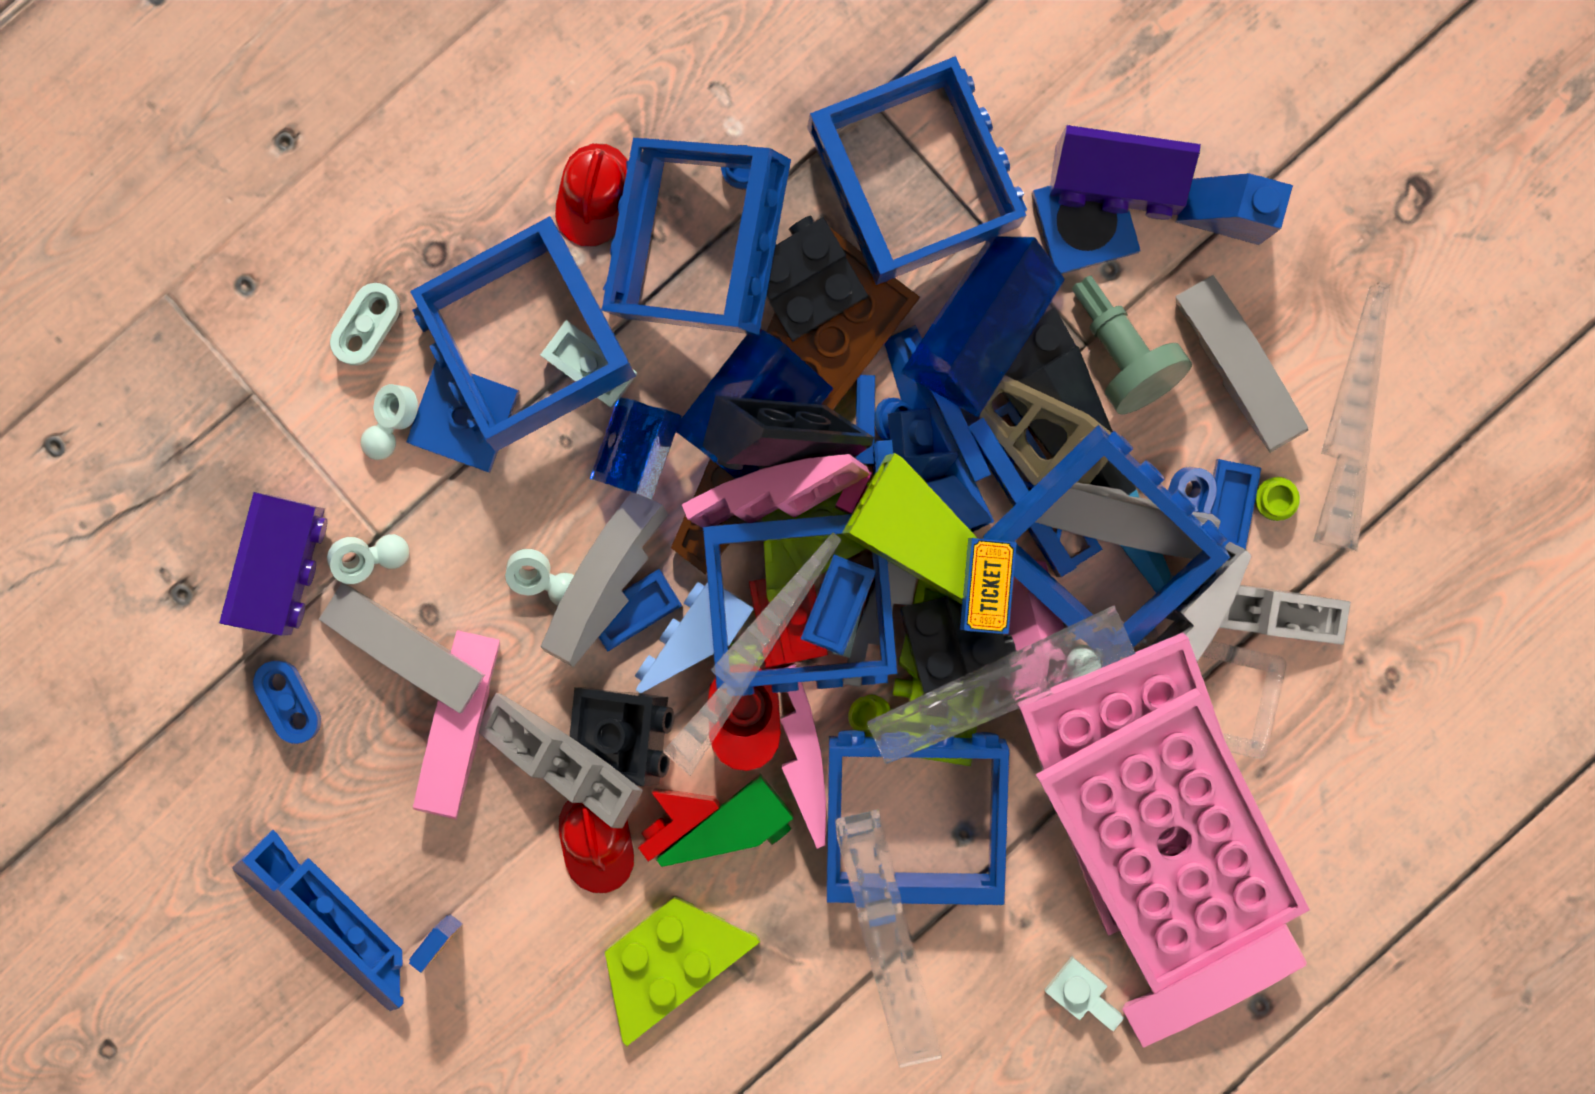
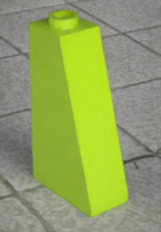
M896 453L886 455L841 534L962 604L968 538L977 537L901 456Z

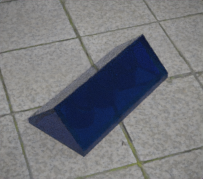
M997 236L985 242L904 366L902 374L979 418L1065 280L1035 237Z

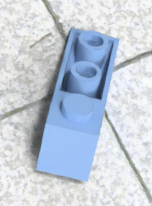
M700 582L696 583L684 601V604L690 607L682 621L679 622L673 618L659 640L666 645L658 657L655 659L648 655L635 674V677L641 681L635 689L639 693H643L714 654L708 582L705 586ZM724 588L729 646L754 608Z

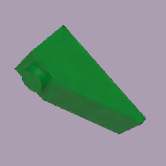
M760 773L720 805L716 811L660 853L656 861L661 867L758 847L766 840L773 845L791 831L792 828L788 822L793 819V813Z

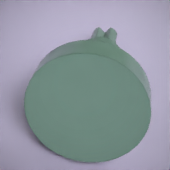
M1092 276L1085 277L1082 282L1076 283L1073 286L1074 294L1093 320L1089 327L1090 331L1095 337L1099 338L1121 370L1105 390V396L1118 414H1129L1151 404L1175 387L1187 375L1192 367V362L1178 343L1165 344L1150 351L1127 318L1128 314L1122 306L1113 307Z

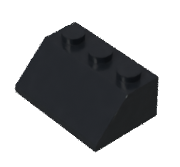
M716 396L702 447L718 458L717 463L724 467L741 470L744 465H755L760 469L808 458L846 454L856 457L872 446L874 437L826 405Z

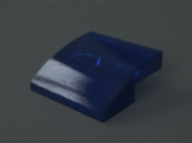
M620 397L612 413L590 479L653 499L682 415L667 409L649 406L633 399Z

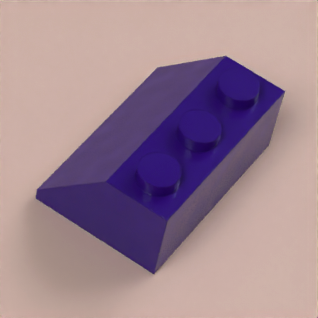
M1066 125L1055 146L1049 195L1059 197L1058 203L1068 207H1084L1085 201L1103 203L1102 210L1110 213L1123 214L1128 213L1129 209L1146 211L1145 215L1149 218L1159 220L1172 219V215H1179L1186 207L1201 144Z
M253 492L220 617V624L280 636L292 635L293 629L300 627L305 613V603H301L305 586L311 585L316 572V561L312 560L316 543H322L327 530L328 520L323 518L325 508L275 495Z

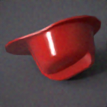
M592 143L579 148L569 157L563 170L555 210V218L559 229L569 241L580 246L596 247L608 242L615 235L619 217L618 204L623 195L627 173L626 161H628L619 149L608 144Z
M743 663L730 666L731 673L762 670L756 665ZM715 677L710 686L708 696L709 735L714 753L722 763L735 770L750 771L761 768L773 758L779 747L781 729L778 693H772L771 685L754 686L753 695L727 696V688L717 689Z
M568 800L559 815V836L565 865L571 879L580 888L592 893H609L619 889L629 879L634 867V848L628 819L623 828H611L583 803H572Z

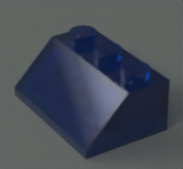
M760 328L759 335L747 334L672 430L730 476L737 479L761 469L755 465H744L741 470L724 467L717 463L718 458L702 447L716 396L821 405L834 388L788 346Z

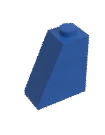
M1251 173L1194 178L1186 207L1177 215L1175 222L1260 245L1282 228L1293 185Z

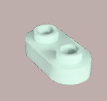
M370 283L363 286L357 292L330 338L331 350L340 361L356 366L367 363L374 356L400 313V300L392 289L381 283ZM382 299L386 303L385 311L376 315L372 312V304L376 300ZM360 336L363 342L362 347L358 351H351L349 349L350 339Z

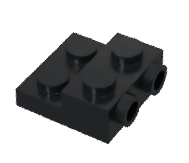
M811 215L801 219L788 229L792 236L775 246L766 299L792 342L868 298L867 292L846 259L845 252L824 217L817 221H814Z
M947 595L904 606L900 609L922 695L1008 674L1012 670L1011 661L1017 660V651L1011 634L1003 636L1000 633L960 630L962 604Z
M574 687L570 737L607 762L635 785H660V777L666 776L670 765L669 754L667 751H663L665 733L667 734L671 731L674 724V711L671 707H668V697Z

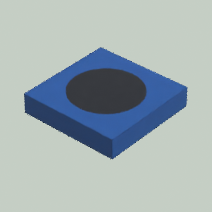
M1051 185L1032 191V197L1055 276L1134 255L1141 251L1130 210L1128 213L1123 214L1110 213L1102 210L1103 203L1085 201L1084 207L1064 206L1058 203L1059 197L1049 195Z

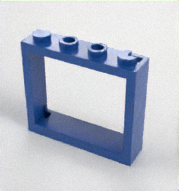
M956 56L810 113L807 125L808 131L876 285L1019 228L1027 216L1025 213L1027 208L1022 199L1024 193L1019 186H1013L1008 174L1010 163L1007 154L1001 146L996 147L990 134L993 131L990 116L984 107H978L973 96L975 84L972 75L968 77L965 68L961 69ZM944 87L1000 213V217L893 260L836 129Z
M633 137L629 161H626L627 173L623 195L618 204L619 217L615 238L610 248L611 260L607 281L603 287L605 293L601 311L629 320L759 335L791 159L771 148ZM664 162L750 169L724 315L638 305Z
M550 216L410 291L418 306L412 310L416 322L423 332L430 330L435 340V343L429 346L432 354L442 369L447 366L449 367L454 380L448 382V385L460 406L467 403L473 417L467 419L469 427L474 431L479 443L486 440L496 452L636 377L560 231ZM549 251L608 365L497 424L439 310Z
M1098 425L1009 510L983 538L1015 542L1103 456L1189 536L1202 551L1114 633L1018 544L1016 545L1014 577L1107 663H1111L1123 658L1219 569L1230 556L1223 545L1227 538L1217 529L1212 521L1207 520L1202 524L1192 514L1196 510L1195 506L1183 493L1176 490L1171 494L1161 484L1165 478L1149 461L1145 460L1140 464L1129 454L1133 447L1123 436H1120L1115 430L1109 435Z
M852 514L703 527L717 689L727 688V696H745L754 694V686L771 685L772 693L798 691V682L816 681L817 689L844 687L843 678L861 677V685L888 683V675L897 674L888 561L873 552L872 561L873 570L876 571L874 584L881 660L733 673L730 671L720 544L837 535L843 532Z
M845 730L840 731L838 736H829L827 903L1005 905L1009 748L1006 739L999 738L998 734L991 732H977L972 734V738H954L953 733L944 731L930 732L927 734V737H910V734L904 731H887L883 733V737H865V733L862 731ZM842 757L992 759L988 874L840 872Z

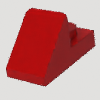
M654 788L652 794L670 816L671 820L666 823L660 817L642 831L641 834L645 840L640 843L638 849L649 862L716 811L720 806V802L714 796Z

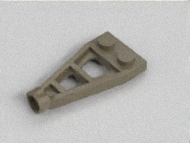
M967 354L946 378L948 385L967 400L980 418L985 419L997 440L1034 486L1096 426L1100 425L1109 435L1111 434L1109 430L1089 414L991 368L980 365ZM973 376L979 378V381L975 386L969 384V381L973 378ZM1001 392L1010 394L1027 406V413L1015 427L1009 426L993 410L992 402ZM1036 419L1051 421L1063 427L1067 432L1066 443L1052 459L1046 460L1039 457L1026 439V430L1032 421ZM1103 456L1076 483L1090 484L1109 460Z

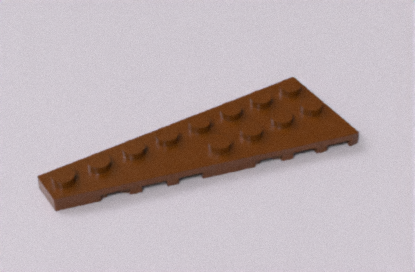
M830 228L845 252L846 259L867 292L868 298L794 342L791 341L774 313L738 393V397L826 405L834 410L857 381V377L864 372L919 301L920 296L896 278L876 285L862 252ZM712 454L693 498L723 483L761 469L755 465H744L741 470L730 469L718 464V458ZM685 514L671 549L706 575L704 530L699 525L688 520ZM734 515L717 526L747 522ZM720 544L721 555L730 544Z

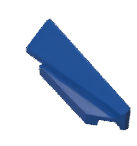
M914 325L891 336L885 343V348L901 401L909 404L912 409L930 408L934 452H959L957 459L945 475H955L991 518V522L969 529L971 532H974L994 522L975 483L991 475L934 354L929 346L925 345L918 328Z
M271 830L232 867L235 873L387 1010L399 1009L404 1004V999L400 996V968L403 966L402 949L310 858L305 859L299 864L280 836L274 830Z

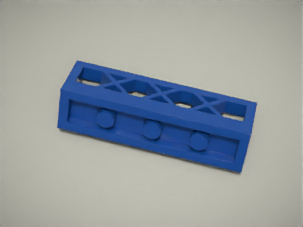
M1010 402L995 410L1000 417L1007 414L1014 427L1022 420ZM981 418L968 427L987 466L1014 507L1029 492L1028 488H1033L1034 485L1021 479L1014 467L1015 461L1011 456L1010 459L1008 458L1004 447L998 442L985 419ZM1027 428L1026 439L1039 457L1046 459ZM1036 522L1027 529L1056 577H1063L1076 569L1077 565L1103 550L1097 539L1083 536L1089 547L1070 558L1060 541L1061 529L1056 528V532H1054L1052 527Z

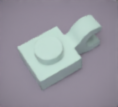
M1073 956L1070 957L1044 989L1049 996L1079 1020L1087 1011H1090L1099 1021L1114 1031L1124 1019L1116 1008L1100 996L1107 988V985Z

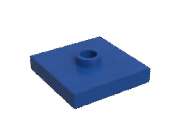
M435 361L406 443L490 473L498 451L496 452L486 440L479 443L474 431L467 422V419L473 417L467 403L460 406L448 385V382L454 380L449 367L447 366L442 369L438 362ZM472 374L496 423L498 424L511 417L520 391Z

